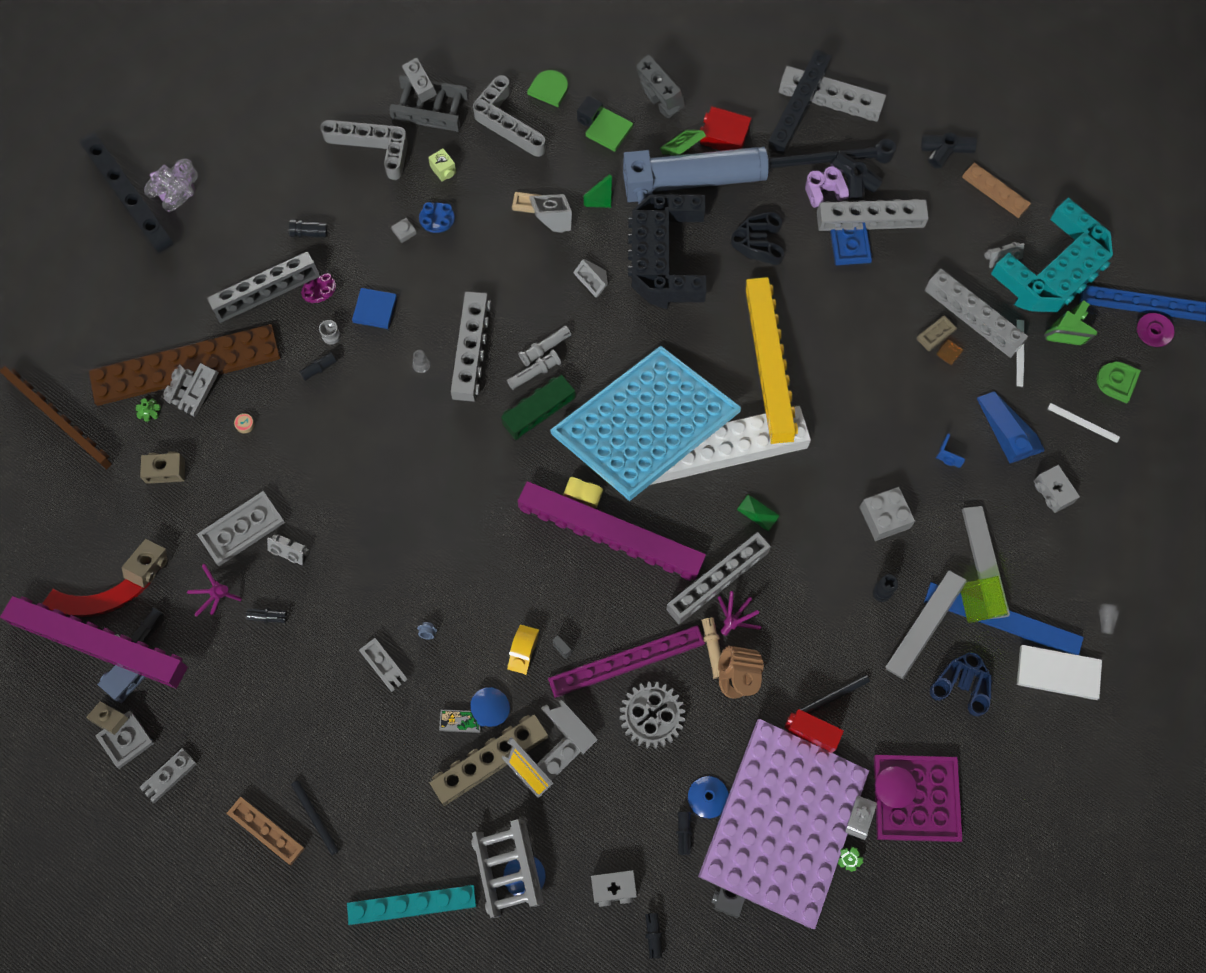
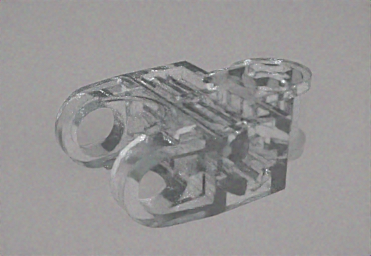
M188 159L177 161L171 169L163 165L147 182L144 193L149 198L166 193L162 207L166 211H173L194 193L191 184L196 181L198 174Z

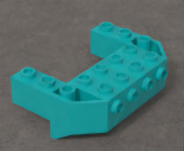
M1069 197L1055 210L1050 219L1075 240L1037 276L1010 253H1007L996 264L991 273L1018 297L1014 305L1019 308L1035 312H1058L1065 304L1069 305L1075 298V295L1077 293L1080 294L1087 287V283H1092L1098 277V273L1105 271L1111 264L1109 262L1113 256L1111 232Z

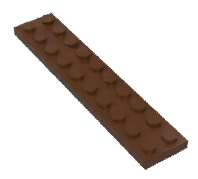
M272 324L92 369L89 370L94 403L100 406L165 389L167 386H170L172 373L179 365L185 371L186 369L192 370L194 375L201 363L219 372L218 375L279 360L280 355Z

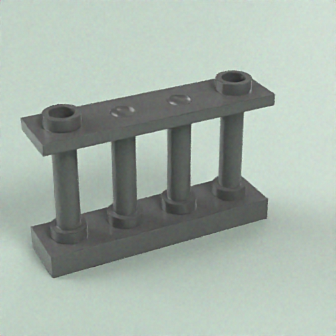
M399 76L403 92L399 104L390 105L389 111L392 120L459 132L460 121L456 113L460 99L468 100L467 87L431 81L437 96L433 110L428 111L423 110L424 102L421 103L419 97L415 108L406 107L410 90H415L407 76ZM444 96L453 98L449 114L439 113Z

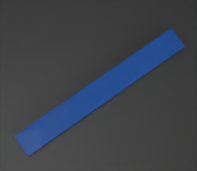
M1087 285L1080 293L1079 303L1084 300L1094 306L1142 313H1158L1164 316L1206 322V302Z
M929 584L924 600L925 603H928L939 585ZM959 593L948 610L1068 654L1079 655L1084 638L1009 611L1010 615L1008 617L989 619L984 601Z

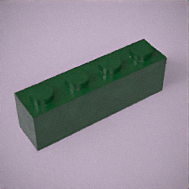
M562 375L554 377L546 386L536 389L532 396L522 399L513 409L506 410L501 416L502 424L512 437L517 440L576 399L575 390Z

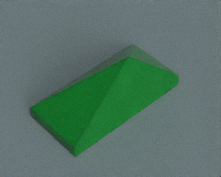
M610 174L584 195V206L611 208L612 176Z
M749 494L737 508L739 512L767 531L771 529L779 518L778 514Z

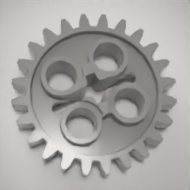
M648 682L647 688L640 684L639 691L633 687V695L630 693L626 694L629 701L622 700V704L626 707L620 708V712L625 714L620 716V720L625 721L621 727L628 728L625 735H633L631 738L632 742L639 739L638 746L646 742V748H649L650 743H653L654 748L657 749L659 742L665 747L666 739L672 743L673 739L671 736H679L676 729H683V726L679 723L685 722V718L680 717V715L685 714V710L679 709L683 706V702H677L679 695L672 696L674 689H670L667 692L666 684L659 688L658 682H656L655 687H652L651 683ZM651 697H657L660 700V703L658 705H652L650 704L649 699ZM667 704L666 708L656 713V719L650 717L641 726L637 725L639 722L648 718L649 711H651V713H655L662 705ZM640 708L643 710L644 715L635 717L632 712L634 709ZM669 713L672 716V720L665 722L662 720L661 715ZM647 725H653L656 731L649 734L644 728Z

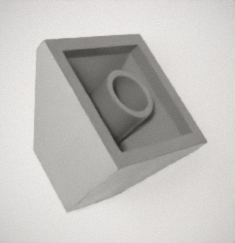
M565 194L529 196L536 217L553 232L560 233L571 231L572 211Z

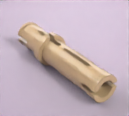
M711 617L710 620L705 618L701 621L703 623L704 642L707 643L713 679H717L719 677L718 662L721 655L718 642L720 637L716 632L714 618Z

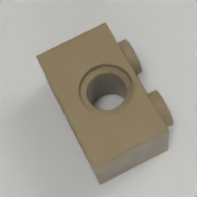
M168 452L167 454L149 453L148 455H141L140 477L146 484L184 481L185 459L180 453ZM163 464H166L165 468L160 469Z
M145 539L122 566L123 577L144 588L154 580L158 570L166 565L168 560L166 549Z

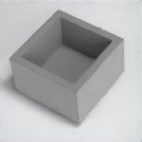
M899 487L864 499L860 505L861 512L875 541L908 530L915 522Z

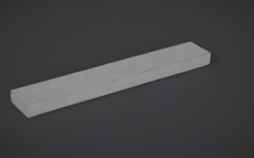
M983 507L963 508L962 514L988 618L1008 617L1010 613Z
M951 571L947 572L886 665V670L901 679L905 678L967 583L966 579Z

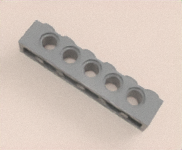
M786 66L780 83L779 93L792 96L804 71ZM824 77L811 102L878 122L886 95Z
M896 199L893 201L861 200L858 202L826 201L820 203L817 209L819 231L842 230L843 228L844 230H854V227H856V230L863 229L862 222H865L867 229L924 228L929 219L926 200Z
M940 269L929 280L925 289L928 294L1011 358L1028 338L1026 334L944 270Z
M465 292L451 386L452 400L475 401V395H479L480 385L477 384V381L482 375V367L479 366L480 361L484 360L482 345L486 344L487 337L484 330L488 328L489 317H486L487 311L490 312L491 301L488 300L487 293ZM472 328L478 329L476 331H470ZM469 345H476L474 348H468ZM468 361H472V362H473L471 365H466V364H465V363L468 362ZM465 378H470V379H471V380L468 381V382H464V381H463Z
M757 532L667 604L666 610L678 624H681L766 556L771 546Z

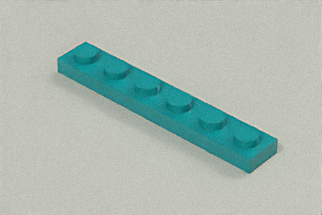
M474 885L350 902L347 903L348 925L476 908Z

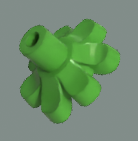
M145 398L141 399V404L136 405V411H139L136 414L137 418H144L146 422L150 421L151 416L157 419L159 415L156 411L161 409L160 405L156 404L157 402L154 399L149 401Z

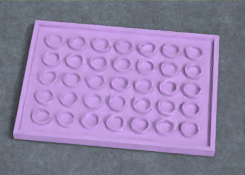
M758 719L698 877L808 928L815 929L841 855L840 851L843 849L848 834L845 831L856 797L861 796L869 770Z

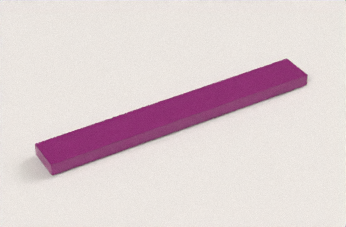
M698 625L549 677L548 681L554 698L703 646L705 642Z

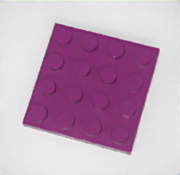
M874 755L875 783L881 771L888 767L897 766L906 769L912 774L917 787L913 801L900 809L885 805L875 794V802H877V840L962 842L957 757Z

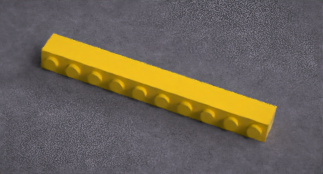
M768 277L746 279V296L770 443L794 442L795 434H798V426L793 421L795 409L790 404L792 402V392L788 391L787 387L789 386V375H785L787 364L786 359L782 358L784 346L779 341L781 340V330L777 329L779 324L778 314L774 313L776 301L772 299L773 285L769 284Z

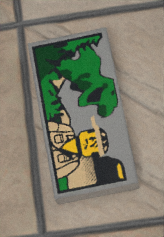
M441 710L439 731L480 733L481 726L477 723L471 711Z

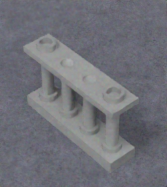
M517 819L510 821V830L484 837L483 832L472 833V847L476 851L487 901L485 902V909L490 918L501 917L500 909L524 902L529 903V907L544 905L525 820ZM510 838L515 840V851L489 858L486 845ZM515 859L519 861L521 867L519 872L493 879L491 866ZM521 880L524 882L526 890L523 894L498 900L496 887Z

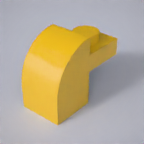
M520 624L511 646L508 670L527 674L531 656L536 647L539 629Z

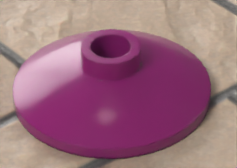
M1149 313L1144 315L1137 324L1138 336L1147 345L1162 347L1170 343L1174 337V326L1164 315Z

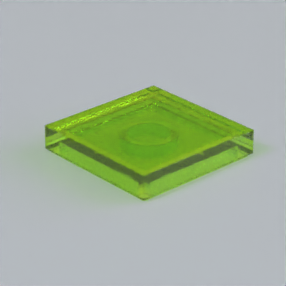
M999 576L967 582L961 590L968 623L1008 615Z

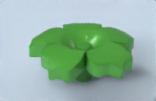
M851 847L850 851L848 848L841 849V857H839L838 861L840 867L846 866V870L856 871V866L860 867L863 864V857L859 856L858 849L855 847Z

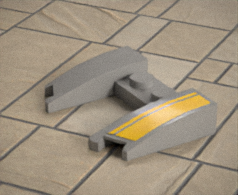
M562 700L559 701L561 707L550 710L549 706L546 705L541 708L565 737L537 764L512 737L508 740V744L513 746L509 757L502 755V759L538 798L553 784L552 780L580 752L584 754L598 740Z

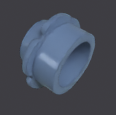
M424 622L417 628L419 630V637L423 639H433L437 632L434 625L429 622Z

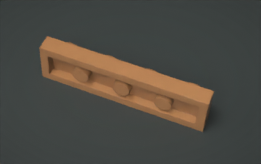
M975 162L963 174L962 178L1018 219L1031 205L1030 202Z
M242 797L227 812L230 817L289 865H292L305 849Z

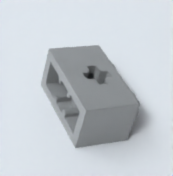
M418 58L402 65L421 103L437 95Z
M1059 465L1039 474L1034 480L1037 491L1042 493L1046 499L1047 506L1054 513L1075 503L1080 497Z
M633 870L591 876L594 904L599 903V907L612 905L611 901L620 900V904L632 903V898L637 897ZM613 883L616 887H620L616 895H613L612 891H608V888H611Z

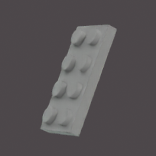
M262 491L197 535L216 564L220 566L285 522L264 491Z

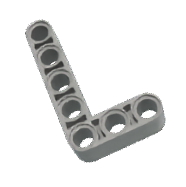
M497 76L474 102L475 120L530 154L542 156L546 152L545 137L499 109L510 94L509 79L506 76Z
M326 120L321 124V131L327 143L387 149L384 166L388 178L397 180L402 176L408 146L406 132L402 127Z

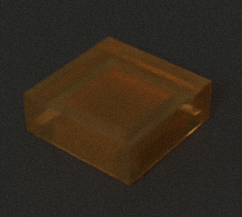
M948 339L938 351L937 356L952 366L963 352V349Z

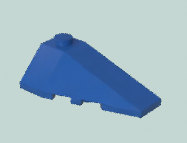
M995 391L977 398L1010 464L1045 451L1037 434Z

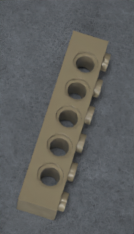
M535 714L531 717L530 715L523 717L519 721V725L514 728L512 726L508 727L499 738H491L482 749H474L467 754L468 758L462 762L460 760L454 762L449 766L450 770L445 773L441 771L434 775L430 785L443 806H446L507 766L506 762L502 759V755L509 757L511 749L508 752H503L500 750V747L503 743L508 742L511 737L526 753L547 740L548 734ZM522 731H526L529 734V737L524 741L517 738L518 734ZM486 754L494 755V760L491 763L483 762V757ZM469 765L476 766V772L472 775L466 774V768ZM456 776L459 778L456 786L448 785V780L451 777Z

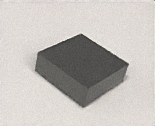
M557 635L553 639V646L567 659L572 654L571 649Z

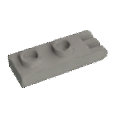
M200 363L178 405V409H184V412L190 413L191 416L195 417L219 372Z
M376 638L359 650L391 692L395 689L390 683L394 681L398 687L401 685L397 680L399 676L404 682L408 680Z
M181 748L143 783L140 789L145 791L151 787L146 791L145 795L150 797L156 793L150 799L155 803L197 763Z

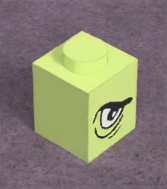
M444 149L428 157L430 167L441 181L449 179L456 174L455 163Z

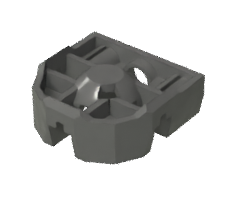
M650 55L643 58L636 66L638 76L642 80L640 84L653 104L661 102L658 106L662 115L670 118L685 107V98L682 96L681 90Z

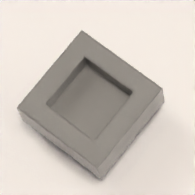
M407 218L391 226L392 231L401 243L417 234Z

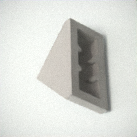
M583 259L573 272L596 298L608 284L606 270L586 259Z

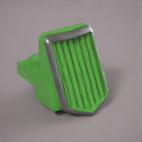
M1083 300L1073 310L1067 311L1044 334L1047 341L1074 345H1084L1091 341L1098 332L1082 322L1088 314L1086 310L1090 304Z

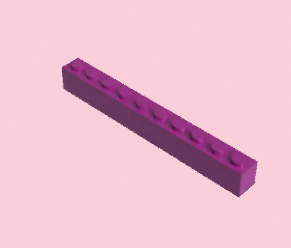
M528 481L518 499V507L526 514L533 513L538 515V518L543 521H553L560 528L566 529L567 527L572 529L577 535L591 537V540L596 543H606L613 550H623L630 557H640L646 563L653 566L657 564L669 573L676 572L681 574L680 576L686 580L693 579L696 581L706 557L704 553Z
M12 596L0 616L1 619L13 626L177 689L188 668L182 662L183 658L172 654L170 657L165 655L166 652L159 648L149 649V646L141 641L134 643L131 642V638L125 635L115 636V632L104 628L102 631L91 622L81 623L82 620L71 615L68 618L65 616V613L57 609L50 611L48 610L49 607L41 603L34 605L32 604L33 601L23 596L20 599Z

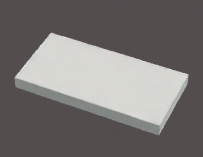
M1021 645L1017 685L1098 700L1102 660Z

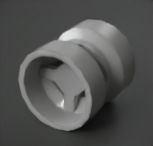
M326 320L320 324L319 331L325 343L335 344L340 340L341 335L334 321Z

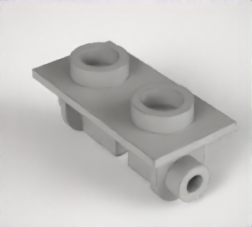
M1012 242L1002 246V250L999 247L987 250L985 258L990 260L989 268L995 267L1007 253L1012 254L1017 260L1022 259L1024 243Z
M181 365L173 371L170 386H167L164 390V399L169 404L171 402L174 405H179L186 390L181 389V386H189L194 376L193 371L190 369L185 371Z
M279 534L273 535L272 538L268 537L269 552L286 558L290 562L303 565V555L307 556L309 553L307 546L295 541L289 546L291 540Z

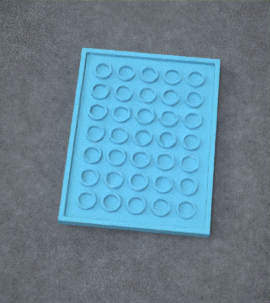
M660 346L553 427L551 434L631 501L740 413L741 407Z

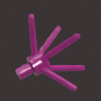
M205 564L202 567L213 586L210 589L187 591L188 594L209 593L211 596L195 613L196 617L214 599L215 601L210 612L211 615H214L220 598L224 596L242 601L241 597L228 593L226 585L215 581Z
M730 591L728 610L722 597L718 596L726 619L723 621L725 625L720 631L722 634L727 636L730 630H735L737 626L762 629L758 625L741 623L759 614V610L740 619L738 618L752 600L751 597L744 602L734 615L732 614L734 592Z

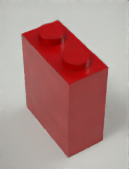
M711 106L710 112L705 114L704 127H700V130L704 131L706 135L700 140V144L721 151L742 149L750 129L751 117Z
M799 709L795 714H790L784 726L787 729L786 732L831 753L837 749L844 730Z

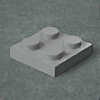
M131 710L124 714L128 720L115 735L105 729L95 735L118 769L154 744Z

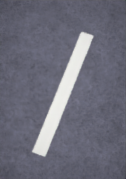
M1017 320V328L1023 333L1024 320ZM1024 344L1017 351V386L1023 387Z
M1052 403L1048 407V410L1116 443L1120 438Z

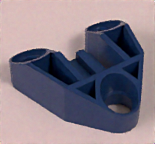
M971 652L952 660L932 684L929 692L933 699L941 701L950 694L960 670H962V674L957 687L961 690L969 691L973 677L976 676L970 694L968 711L973 716L978 717L986 713L990 707L991 675L981 657ZM968 657L976 660L975 667L967 663L966 659ZM935 686H942L945 694L943 696L936 695L934 691ZM975 701L983 705L982 712H977L973 709Z

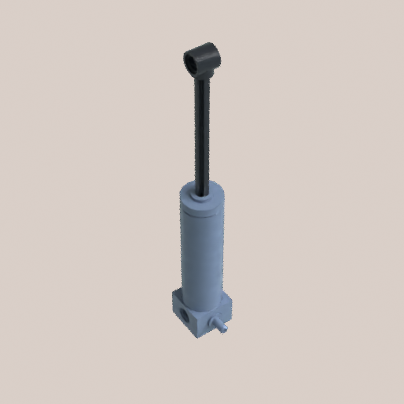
M883 139L879 144H874V147L841 151L854 160L874 158L878 162L886 164L892 160L896 144L891 139ZM765 147L650 158L649 150L624 152L623 176L627 202L638 201V204H640L652 192L765 181L768 178L769 168L831 162L832 157L837 151L768 158Z

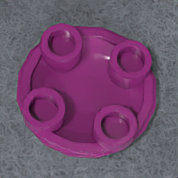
M323 274L304 284L301 292L302 298L310 303L322 302L331 297L335 292L336 282L330 274Z
M897 766L888 767L881 771L875 783L876 796L885 805L892 808L900 809L909 805L915 798L917 791L916 781L912 774L906 769Z

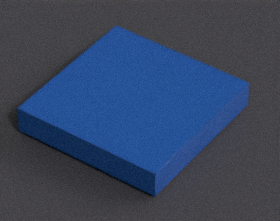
M361 288L352 318L353 323L389 329L397 295Z

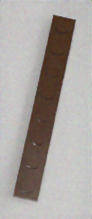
M6 366L0 369V372L100 465L106 470L112 465L107 460L110 456L102 449L98 451L95 448L97 445L89 437L85 439L82 436L84 433L77 426H70L71 421L64 414L59 416L57 414L59 410L51 402L47 405L44 402L46 398L39 391L34 393L32 391L34 387L28 381L22 382L20 380L22 376L16 370L12 369L10 371Z

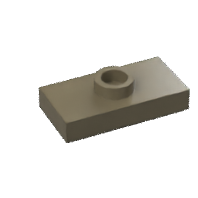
M944 315L918 335L917 340L928 351H931L955 332L957 327Z
M101 701L86 717L89 721L113 735L128 720L124 714Z

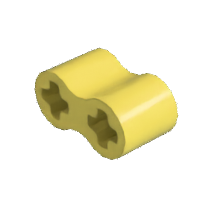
M570 477L563 496L591 508H597L603 489L598 485Z

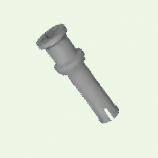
M563 326L541 342L531 344V347L524 352L520 351L518 355L523 364L528 367L535 359L542 358L544 352L570 337L571 332H569L568 327Z
M551 350L550 354L542 359L538 358L532 366L507 379V383L514 390L536 375L547 373L551 367L560 365V358L554 350Z

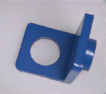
M947 434L936 458L942 460L946 465L961 468L965 459L944 450L950 434Z

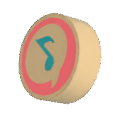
M240 414L234 421V425L240 433H249L255 425L253 418L249 414Z

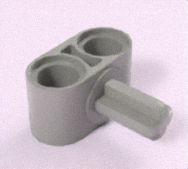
M857 796L845 832L865 840L877 802Z

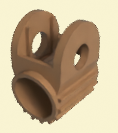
M733 646L723 649L718 662L719 686L723 694L729 698L736 699L742 696L754 695L759 691L762 682L763 659L757 650Z

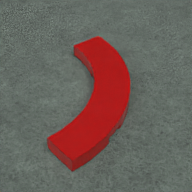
M125 579L108 591L90 596H73L52 589L42 604L49 607L48 610L50 611L57 609L69 616H97L123 607L125 603L139 596L150 583L143 588Z

